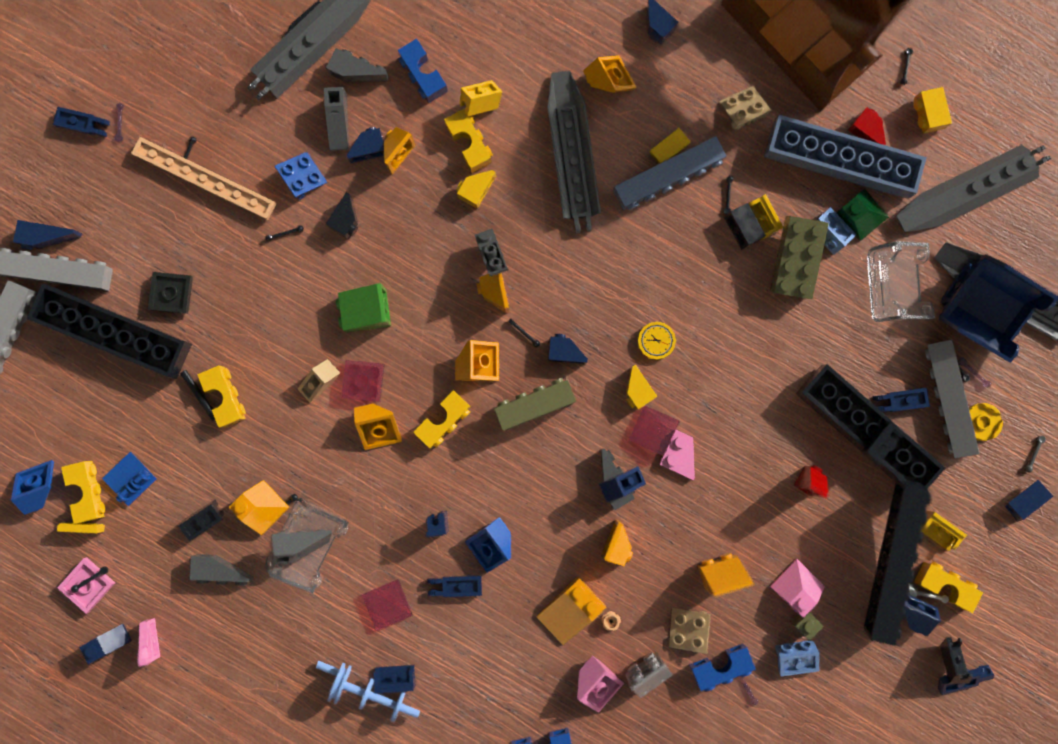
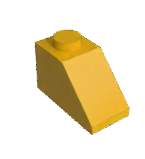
M490 170L468 176L464 182L460 181L456 189L458 198L478 209L496 178V172Z
M634 365L630 368L626 390L628 398L625 400L631 409L635 407L636 410H639L658 396L638 367Z

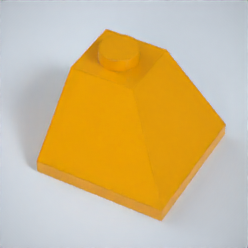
M620 56L598 57L583 70L587 82L593 88L612 93L637 88Z
M395 127L393 131H388L384 141V162L392 175L416 146L412 134L398 127Z
M502 273L491 277L489 274L479 277L480 283H476L478 294H482L483 299L503 312L510 313Z
M468 340L455 361V380L499 381V343Z
M373 403L354 408L355 426L365 450L402 442V437L392 411Z
M263 480L242 493L228 508L244 524L260 535H263L290 507Z
M615 519L601 556L606 561L625 566L626 562H630L633 552H631V545L623 524Z

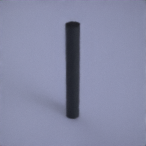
M182 371L180 373L181 377L209 418L214 421L215 417L212 413V406L188 371Z

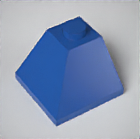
M53 460L16 473L11 501L24 515L44 507L51 489L54 468Z
M500 517L465 541L486 573L511 559V532Z

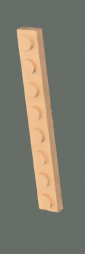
M139 137L131 153L266 220H269L277 204L142 137Z

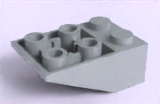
M657 652L647 654L643 658V662L639 665L634 664L630 666L625 674L631 689L640 698L673 676Z

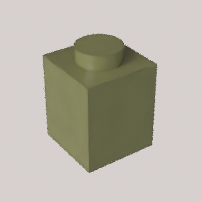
M810 612L805 617L797 614L790 621L809 640L824 627Z

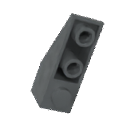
M336 48L326 66L329 75L346 83L389 80L385 68L379 65L375 67L369 64L370 62L365 58L359 57L358 59L346 49L339 50Z
M343 87L324 88V106L330 151L349 150L347 94Z
M493 229L475 234L477 245L489 276L508 271Z
M605 448L601 449L603 482L623 473L622 469L619 466L616 468L612 462L615 458L611 451H606ZM635 491L624 497L609 501L610 505L614 510L619 509L635 499L633 496Z
M319 529L313 532L297 531L295 533L278 532L272 534L270 539L272 565L292 564L329 543L332 530L325 531Z
M196 554L191 556L189 580H196L198 584L216 581L215 584L223 585L228 584L229 581L235 582V585H247V582L254 580L252 575L218 555Z

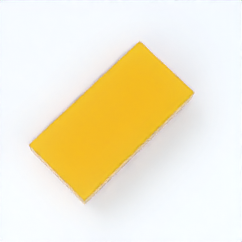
M678 128L651 149L649 153L658 164H661L677 155L691 141Z
M73 522L59 523L57 527L59 532L100 533L104 532L105 529L103 524H74Z

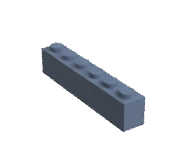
M715 136L614 186L613 192L623 211L629 209V211L639 206L638 203L644 200L649 202L656 198V194L660 192L665 194L673 189L672 186L676 184L681 186L690 181L689 178L694 175L699 177L705 174L706 170L711 167L713 169L718 168L723 164L726 154Z

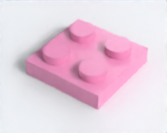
M87 557L82 559L58 587L64 595L86 614L96 606L115 584L106 574H101L79 588L78 592H72L71 587L73 585L80 584L100 571Z

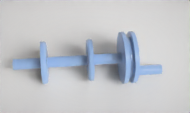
M318 661L316 669L337 676L327 701L330 702L331 699H335L334 704H337L344 689L363 697L358 709H363L367 699L394 709L390 719L391 722L395 721L398 711L418 718L420 710L402 704L405 692H401L398 700L394 701L370 691L374 682L372 678L366 689L346 682L352 666L349 665L348 669L344 668L346 664L343 663L339 669Z

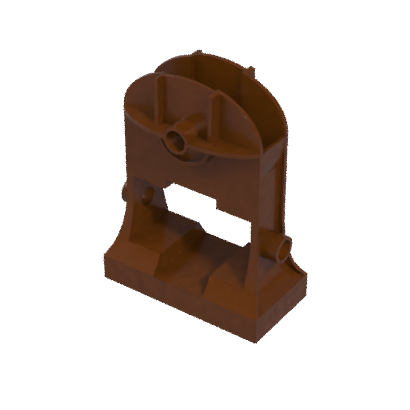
M722 0L720 4L822 112L883 56L875 47L876 42L911 0Z

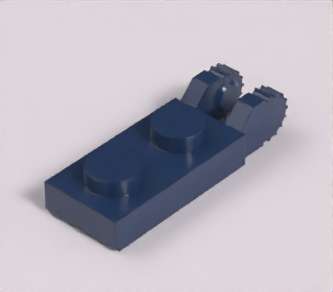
M57 107L53 121L55 127L89 135L94 134L100 137H107V132L94 129L95 123L110 126V121L62 107Z
M927 388L872 396L873 401L888 399L889 406L877 407L882 412L930 407Z
M482 575L443 576L442 578L427 579L429 584L443 583V590H429L428 596H482Z

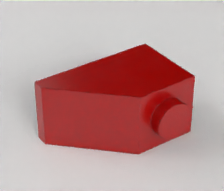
M866 107L849 127L848 131L858 138L886 145L882 118L875 110Z

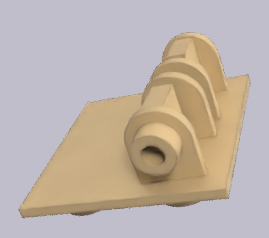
M754 86L719 101L733 120L731 122L733 129L737 128L739 130L746 124L750 125L751 121L754 123L760 118H765L771 112V109Z
M672 608L669 647L707 654L710 614H707L705 611L695 612Z

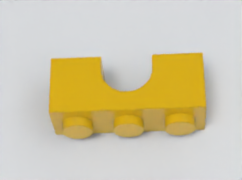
M462 109L444 119L445 125L454 141L462 137L471 140V146L462 152L471 173L492 163L491 156L493 154L488 145L484 146L482 142L484 138L480 130L474 128L473 124L475 121L472 115L467 116L465 109Z
M218 365L197 374L204 392L212 393L218 390L223 396L222 404L212 410L219 428H226L245 420L244 414L246 412L244 406L238 402V391L229 380L231 379V374L227 368Z
M454 390L440 404L447 412L445 422L435 425L426 418L413 432L429 448L433 446L437 448L444 441L442 437L447 432L449 434L452 433L457 427L455 423L460 418L464 420L470 414L469 409L471 406Z
M83 461L61 467L65 486L78 485L83 491L82 499L78 503L70 505L73 523H83L105 517V506L101 502V488L96 480L97 470L93 462Z
M933 561L931 564L923 562L913 582L935 594H938L940 589L948 584L951 588L948 602L967 612L973 613L983 595V592L977 589L978 585L968 580L966 582L959 580L961 576L952 571L948 573L943 571V566Z

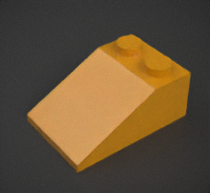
M731 553L721 555V559L713 561V558L703 560L702 564L698 565L703 586L713 596L754 585L739 557Z
M577 576L536 617L564 645L589 625L606 609V606Z

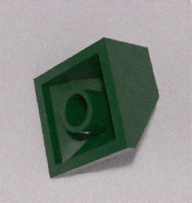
M863 189L836 212L857 234L855 237L859 241L863 240L889 218L866 189Z

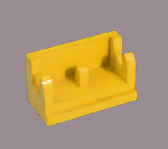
M492 80L460 89L459 104L460 106L466 104L465 114L467 116L499 108L502 90Z
M766 194L748 203L766 235L760 239L761 241L784 228Z
M927 511V521L925 525H922L921 532L947 551L951 549L956 550L967 534L936 512Z

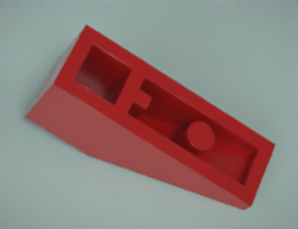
M812 465V467L805 466L793 486L810 496L825 499L829 496L827 476L822 474L823 470L815 465Z

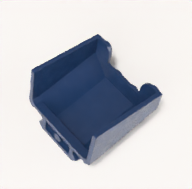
M985 254L974 265L969 263L964 266L941 298V304L944 307L943 312L939 314V320L1011 363L1019 354V345L1013 342V339L1020 333L1022 327L1032 317L1036 309L1042 312L1051 310L1055 306L1058 296L1007 263Z

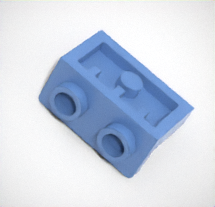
M831 207L817 219V221L829 222L824 245L832 254H836L857 235Z
M814 641L775 645L780 676L819 671V651Z

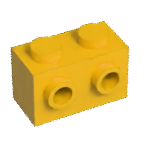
M943 87L921 91L914 97L913 105L915 110H917L919 117L918 125L922 129L923 134L943 130L952 124Z

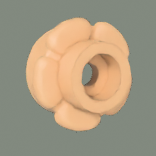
M609 611L606 615L602 616L601 622L606 630L614 631L619 628L621 619L615 612Z

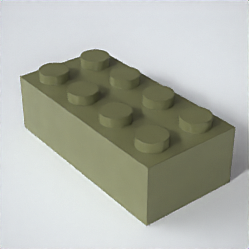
M785 216L770 288L771 292L813 299L829 222Z
M560 378L551 382L552 386L545 388L542 385L533 389L534 393L527 395L525 392L515 396L516 400L509 402L507 399L497 403L498 407L494 409L503 431L575 403L576 399L569 381H563Z

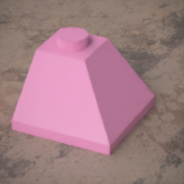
M795 559L770 585L802 617H805L818 603L825 588L798 559Z
M592 656L579 670L577 699L599 713L624 685V682L601 661Z

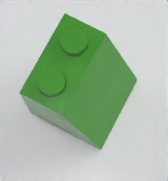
M381 283L338 293L336 306L341 313V317H338L340 329L343 328L344 332L391 326L387 292Z

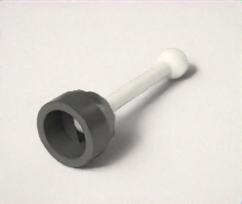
M909 583L908 590L912 597L921 595L941 600L943 603L949 601L946 595L938 596L918 591L916 585Z

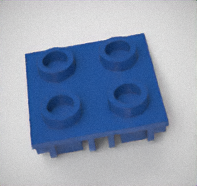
M307 152L274 166L294 197L299 200L305 197L304 193L327 183Z
M129 452L102 478L117 494L115 498L119 502L124 501L127 506H130L157 480L132 452Z

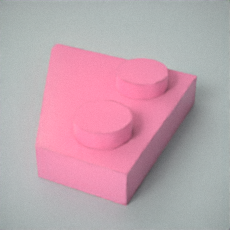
M674 430L659 465L694 480L693 437Z
M155 618L140 622L139 666L147 665L160 657Z

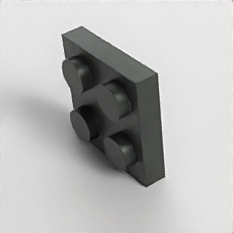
M153 272L148 310L188 314L193 276Z

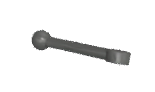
M1038 436L1036 439L1038 443L1029 464L1025 467V471L1028 473L1033 471L1032 466L1041 444L1046 441L1044 436Z

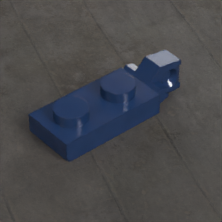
M982 665L973 670L967 669L968 672H971L972 679L970 683L950 684L946 674L939 678L938 690L940 694L944 695L979 686L980 682L994 679V673L989 665Z

